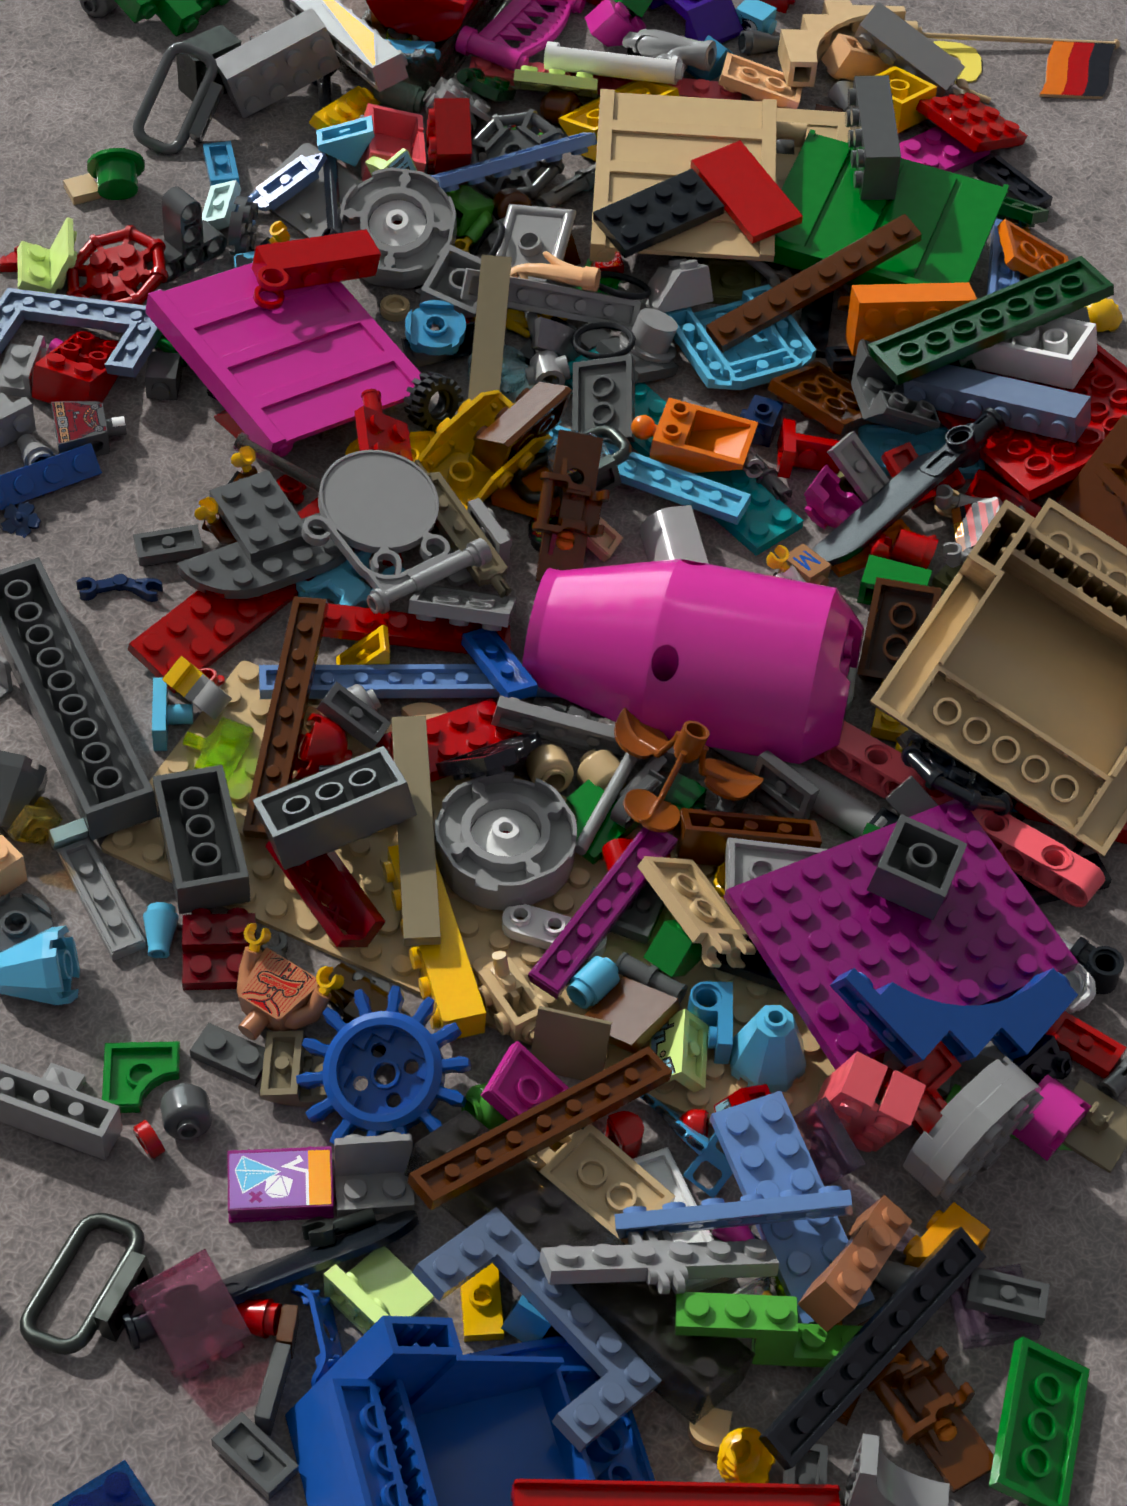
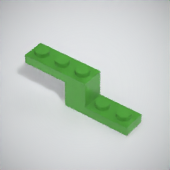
M685 1292L683 1294H676L675 1335L752 1338V1364L825 1367L863 1327L835 1325L826 1332L819 1324L798 1323L797 1297Z

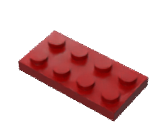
M493 698L426 720L430 782L448 777H439L436 763L522 734L491 725L497 705ZM389 732L382 736L376 747L384 746L393 759L392 732Z

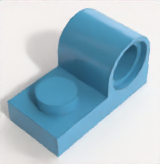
M699 982L691 989L687 1010L709 1025L708 1048L714 1049V1063L729 1064L733 1046V982Z

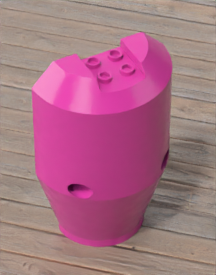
M671 559L571 570L548 568L541 579L534 600L526 635L522 667H525L539 688L616 722L620 712L626 707L640 722L659 729L668 739H672L676 731H681L686 721H696L703 724L709 730L710 735L705 744L708 747L759 756L769 750L782 761L801 764L838 746L840 743L850 688V681L847 677L850 667L857 668L863 644L864 627L838 588L685 559Z

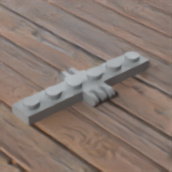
M668 1230L659 1231L658 1240L653 1231H644L643 1240L638 1231L629 1232L628 1245L598 1244L596 1246L572 1247L560 1245L558 1247L541 1248L539 1259L549 1285L646 1281L647 1285H655L659 1294H669L670 1285L675 1294L685 1293L688 1280L777 1276L780 1264L767 1240L674 1242Z

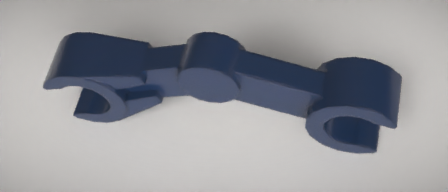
M116 574L114 577L97 581L90 577H83L76 581L77 590H80V599L84 601L94 599L98 593L126 590L133 592V594L148 602L158 601L157 592L149 590L155 589L163 592L162 582L158 579L143 578L135 580L128 578L124 574Z

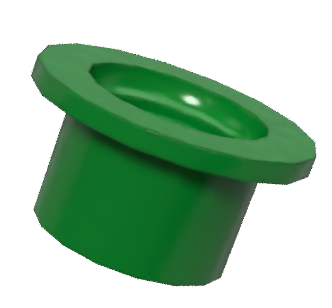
M109 148L91 155L87 161V171L92 177L97 179L98 193L101 197L108 200H126L137 194V177L145 170V160L141 154L125 148Z

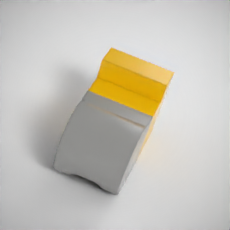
M180 656L162 679L214 720L232 700L226 692L182 656Z

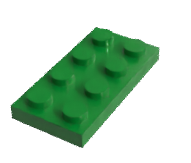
M1024 1336L1014 1341L989 1487L1028 1506H1068L1089 1378V1368Z

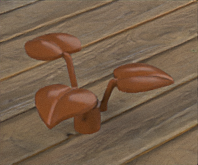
M626 707L623 708L616 720L614 727L615 740L619 747L629 755L639 759H647L651 755L660 758L673 747L674 755L677 758L658 797L644 789H633L626 794L623 800V806L627 814L634 821L641 823L643 827L651 831L660 833L671 831L680 820L679 809L675 805L664 801L683 762L691 763L699 758V774L706 777L704 781L706 787L716 795L732 801H739L748 797L762 784L764 778L722 760L706 759L709 747L705 744L710 733L699 722L686 721L681 731H676L674 737L668 740L663 732L640 722Z

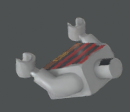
M941 484L936 488V506L941 510H946L951 505H955L951 512L956 542H948L943 546V556L946 557V564L954 568L959 566L961 561L964 562L1003 502L998 497L980 498L964 494L953 496V489L949 485ZM1022 505L1018 506L1020 509L1026 512Z

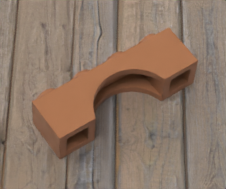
M884 1194L857 1217L846 1233L849 1240L833 1262L812 1282L798 1305L828 1332L856 1308L913 1221Z

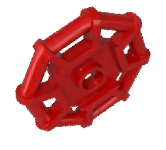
M127 225L125 229L97 236L95 234L90 235V240L77 253L74 267L72 269L68 268L66 272L68 286L66 295L90 298V296H97L98 294L101 296V300L143 305L148 298V293L154 292L161 283H165L168 279L169 274L166 271L164 257L165 243L162 239H154L136 230V227L133 225ZM123 242L122 245L107 249L103 248V246ZM135 242L146 247V249L141 252L136 250L134 247ZM89 259L90 263L83 265ZM153 260L152 270H147V263ZM121 270L119 271L118 276L113 277L112 274L115 271ZM79 276L87 277V284L82 287L79 286ZM141 282L143 286L139 290H137L136 287Z

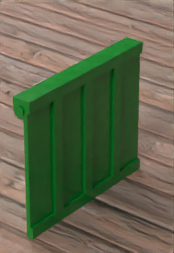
M810 129L781 189L803 215L802 223L775 234L774 263L803 271L901 215L906 214L922 233L921 241L846 284L970 282L1002 204L1006 199L1010 185L1004 184L1002 187L901 158L895 199L860 200L859 188H854L853 183L856 168H851V150H853V147L849 148L846 142L818 135L815 130Z

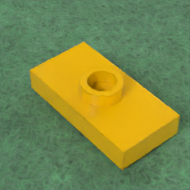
M491 1263L460 1286L464 1342L504 1340V1330L501 1329L503 1314L499 1269Z

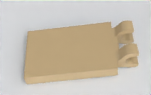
M644 856L637 867L693 943H701L704 964L708 967L719 968L722 964L716 956L718 951L720 954H726V960L731 967L744 968L746 965L742 961L740 953L754 955L756 953L755 947L746 940L748 934L694 860Z
M592 1124L558 1141L563 1143V1145L556 1152L547 1147L526 1159L534 1167L541 1168L538 1173V1179L613 1245H628V1238L619 1239L614 1214H621L623 1209L632 1206H644L647 1208V1211L662 1209V1205L674 1202L676 1197Z

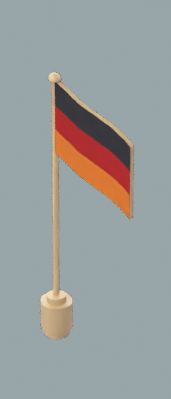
M906 21L927 38L1052 44L1046 61L1045 84L1039 97L1102 99L1109 84V65L1113 50L1120 47L1118 39H1114V41L925 33L922 32V27H918L917 21Z

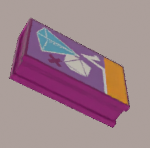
M331 1146L227 1151L229 1223L308 1220L318 1216L328 1219L334 1218Z

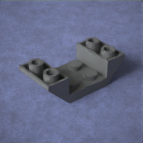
M861 339L858 343L851 386L863 419L915 435L938 429L941 422L935 407L924 400L915 401L904 396V384L897 385L869 355L868 344L873 342Z

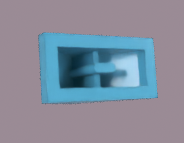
M372 115L316 130L319 151L355 167L375 136Z

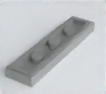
M90 837L57 849V856L112 961L145 949L146 942Z

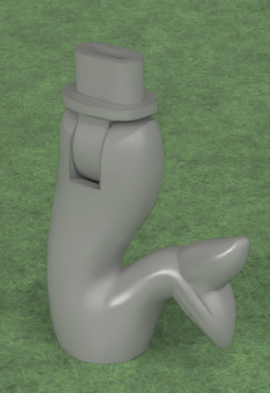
M642 29L639 32L630 31L623 38L622 42L623 47L631 48L633 53H640L645 57L672 60L673 56H679L681 63L703 71H710L717 56V47L713 40L698 41L656 29Z

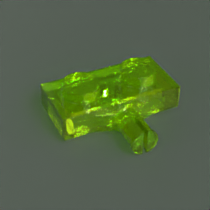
M222 717L214 732L207 738L187 731L183 739V745L201 751L194 769L223 765L228 783L253 738L254 728Z

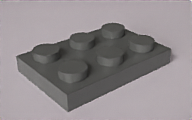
M632 355L574 362L572 430L583 433L596 426L607 425L619 430L630 443L635 442V436L631 431V423L635 418L634 357ZM603 438L604 442L615 445L609 438Z

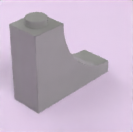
M863 1433L846 1482L844 1506H955V1500L949 1499V1483L920 1477L898 1467L881 1451L879 1446L880 1436Z

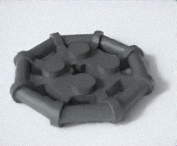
M529 109L528 112L498 115L496 113L492 115V119L471 139L472 157L470 164L479 162V153L481 152L486 153L488 160L564 138V133L560 128H555L539 116L534 109ZM522 124L521 126H517L518 130H510V128H504V126ZM535 126L544 134L537 136L531 131V127ZM498 129L499 131L491 138V140H490L488 143H486V141H487V140L496 132V130ZM544 159L537 161V167L520 170V166L512 168L510 175L497 177L496 186L487 180L474 185L493 200L500 190L506 188L507 184L510 183L517 186L525 182L527 187L515 189L520 190L528 198L534 200L538 198V194L558 173L563 172L565 166L562 163V159L546 163ZM541 167L547 168L533 183H531L530 178Z

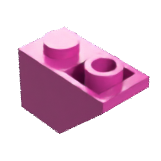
M603 0L585 16L590 33L607 47L621 46L623 38L628 32H639L642 29H646L642 19L637 15L633 17L629 14L626 6L620 1L616 3L614 0Z

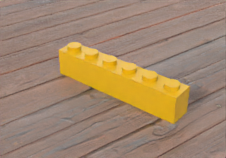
M398 845L388 847V861L383 862L382 867L386 883L392 882L394 890L391 891L394 909L402 913ZM436 861L441 944L412 946V948H409V954L413 969H419L422 976L418 979L422 998L430 997L438 1005L435 1014L429 1020L431 1028L441 1030L444 1026L456 1022L462 1032L457 1038L459 1039L485 1033L486 1011ZM400 919V926L403 935V919Z

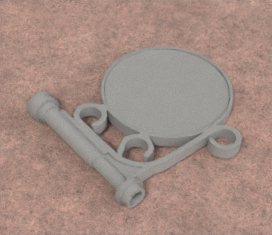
M362 450L347 454L336 460L327 469L321 480L318 493V507L321 516H309L305 519L302 526V537L308 544L313 546L325 545L329 542V538H331L357 573L366 579L373 588L370 595L367 596V603L375 614L387 613L390 610V603L412 592H418L469 566L480 567L492 560L491 549L482 538L468 543L463 551L459 549L449 554L450 544L448 540L443 536L431 534L439 511V498L432 480L411 460L388 451ZM312 526H319L322 529H324L326 533H324L323 535H315L312 534L308 528ZM421 543L419 553L424 562L401 573L402 563L397 553L410 550ZM436 545L443 552L431 558L432 554L426 547ZM349 546L374 554L371 570L360 561ZM388 560L393 563L395 575L379 574L378 562Z

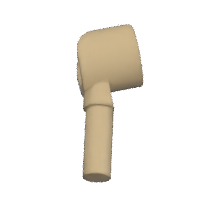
M965 79L956 80L957 86L962 90L953 88L954 95L970 92L977 95L981 102L990 103V97L969 89L968 82Z

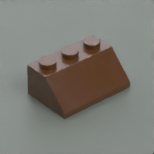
M538 382L532 389L525 388L516 398L514 405L510 408L507 406L502 408L489 427L484 425L476 432L473 437L475 442L471 454L495 474L532 439L548 435L562 422L572 389L568 386Z

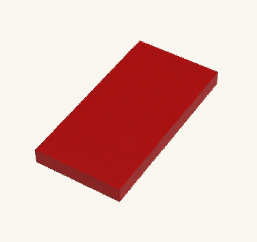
M741 140L691 160L690 168L699 175L725 205L724 210L752 244L802 223L803 215Z

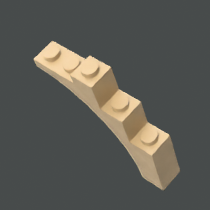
M824 0L822 14H803L800 30L781 29L778 57L786 85L814 87L817 64L838 33L854 37L860 23L875 5H852L851 0ZM886 6L905 20L906 10L904 6Z

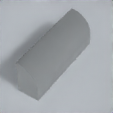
M691 505L661 509L651 514L642 523L639 531L648 562L685 559L709 564Z

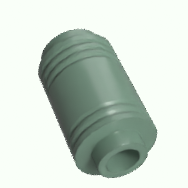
M401 81L381 92L375 88L373 90V95L382 105L411 113H421L425 102L423 98L426 91H423L420 86Z

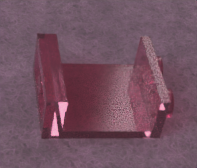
M206 1249L134 1287L129 1292L136 1307L141 1304L168 1353L175 1367L171 1370L174 1378L182 1373H185L188 1379L209 1368L206 1360L220 1352L223 1359L244 1348L245 1346L241 1340L251 1334Z

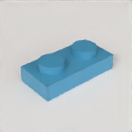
M231 141L203 144V154L210 186L237 180L240 185Z

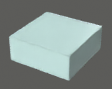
M83 818L49 830V840L53 850L88 837V829Z

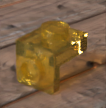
M40 796L33 806L26 805L7 832L13 841L43 845L49 839V830L58 827L63 818L47 797Z

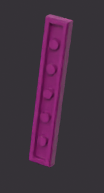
M643 827L528 973L530 982L555 999H558L569 985L571 978L582 968L647 884V879L637 867L644 856L667 858L676 846L678 839L668 832H654Z

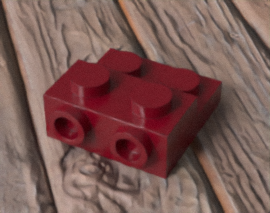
M236 907L228 910L227 914H212L208 909L199 908L193 910L191 915H183V990L237 989L238 973L245 947L250 945L244 938V930L250 923H256L255 913H248L246 909Z

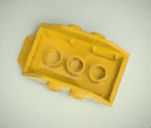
M499 390L481 392L473 400L469 398L464 401L452 419L447 417L438 425L437 433L417 459L420 460L427 473H441L467 510L469 501L480 498L483 502L498 487L501 490L504 489L513 479V474L519 468L525 470L534 460V455L552 439L549 434L532 439L495 474L471 453L475 442L473 437L476 432L484 425L489 427L502 408L505 406L510 408L515 404Z

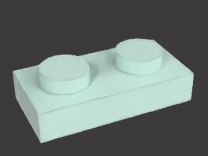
M237 180L210 187L202 212V220H206L217 230L229 227L231 212L235 211L237 205L234 204V201L241 192V187Z

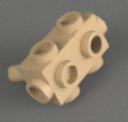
M496 951L492 954L493 962L488 963L482 970L478 971L477 986L484 1008L490 1006L496 1014L493 1018L500 1034L505 1035L509 1033L514 1042L523 1037L526 1041H532L539 1006L548 1007V1004L541 994L536 995L530 986V980L526 971L522 967L518 968L511 957L507 958L506 952Z

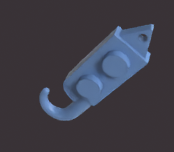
M324 152L307 157L300 155L257 186L256 191L248 197L251 198L252 202L258 203L259 210H275L319 178L318 173L327 160V156ZM240 204L236 205L234 212H238ZM253 220L252 226L256 224L255 220Z

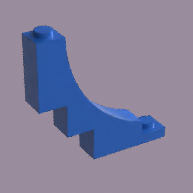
M855 968L839 975L830 984L831 988L906 1067L923 1061L940 1041L945 1044L959 1063L975 1058L989 1041L1010 1060L1027 1055L1078 996L1076 991L1070 986L1069 980L1054 968L1035 975L1022 989L1011 997L1000 1002L985 1005L961 1006L937 1002L914 994L894 982L875 990L871 980Z

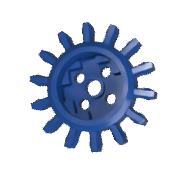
M392 985L388 994V1007L386 1011L372 1012L371 1000L362 989L354 991L355 1004L359 1010L360 1017L350 1021L348 1024L343 1021L338 1012L327 1007L322 1012L327 1024L337 1031L330 1045L310 1038H304L302 1046L311 1055L324 1058L323 1071L305 1072L296 1076V1082L301 1088L312 1089L324 1086L327 1095L325 1100L313 1105L305 1112L308 1119L315 1123L323 1120L335 1111L343 1117L342 1122L334 1130L329 1141L333 1145L336 1138H344L347 1135H351L356 1128L367 1132V1136H379L388 1132L409 1134V1129L420 1122L426 1125L431 1134L442 1139L447 1134L440 1120L431 1114L438 1101L446 1102L453 1107H465L467 1102L466 1098L457 1090L444 1087L445 1074L464 1073L472 1070L471 1061L467 1057L443 1058L440 1048L456 1040L462 1034L456 1022L448 1024L438 1032L431 1034L425 1026L435 1014L438 1006L432 998L427 997L420 1004L413 1017L402 1014L401 1009L404 1003L403 990L400 986ZM377 1046H385L386 1052L382 1057H375L373 1055V1051ZM417 1062L419 1065L418 1070L413 1074L407 1073V1064ZM391 1065L396 1070L394 1080L386 1085L379 1084L376 1081L377 1070L381 1066ZM359 1079H367V1088L362 1091L356 1090V1082ZM393 1095L401 1097V1102L397 1107H390L388 1105V1100ZM414 1143L412 1147V1156H414Z

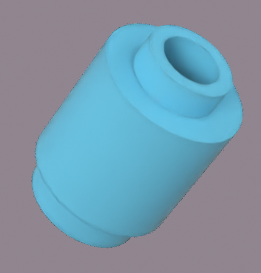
M592 957L571 978L570 985L566 988L567 995L575 1005L582 1009L594 1006L619 983L618 967L607 957Z

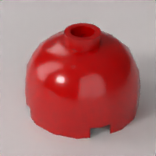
M316 713L310 715L306 725L312 727L309 733L301 734L294 771L297 772L293 774L292 778L302 780L319 773L320 765H338L352 758V750L347 749L348 737L345 730L338 723Z

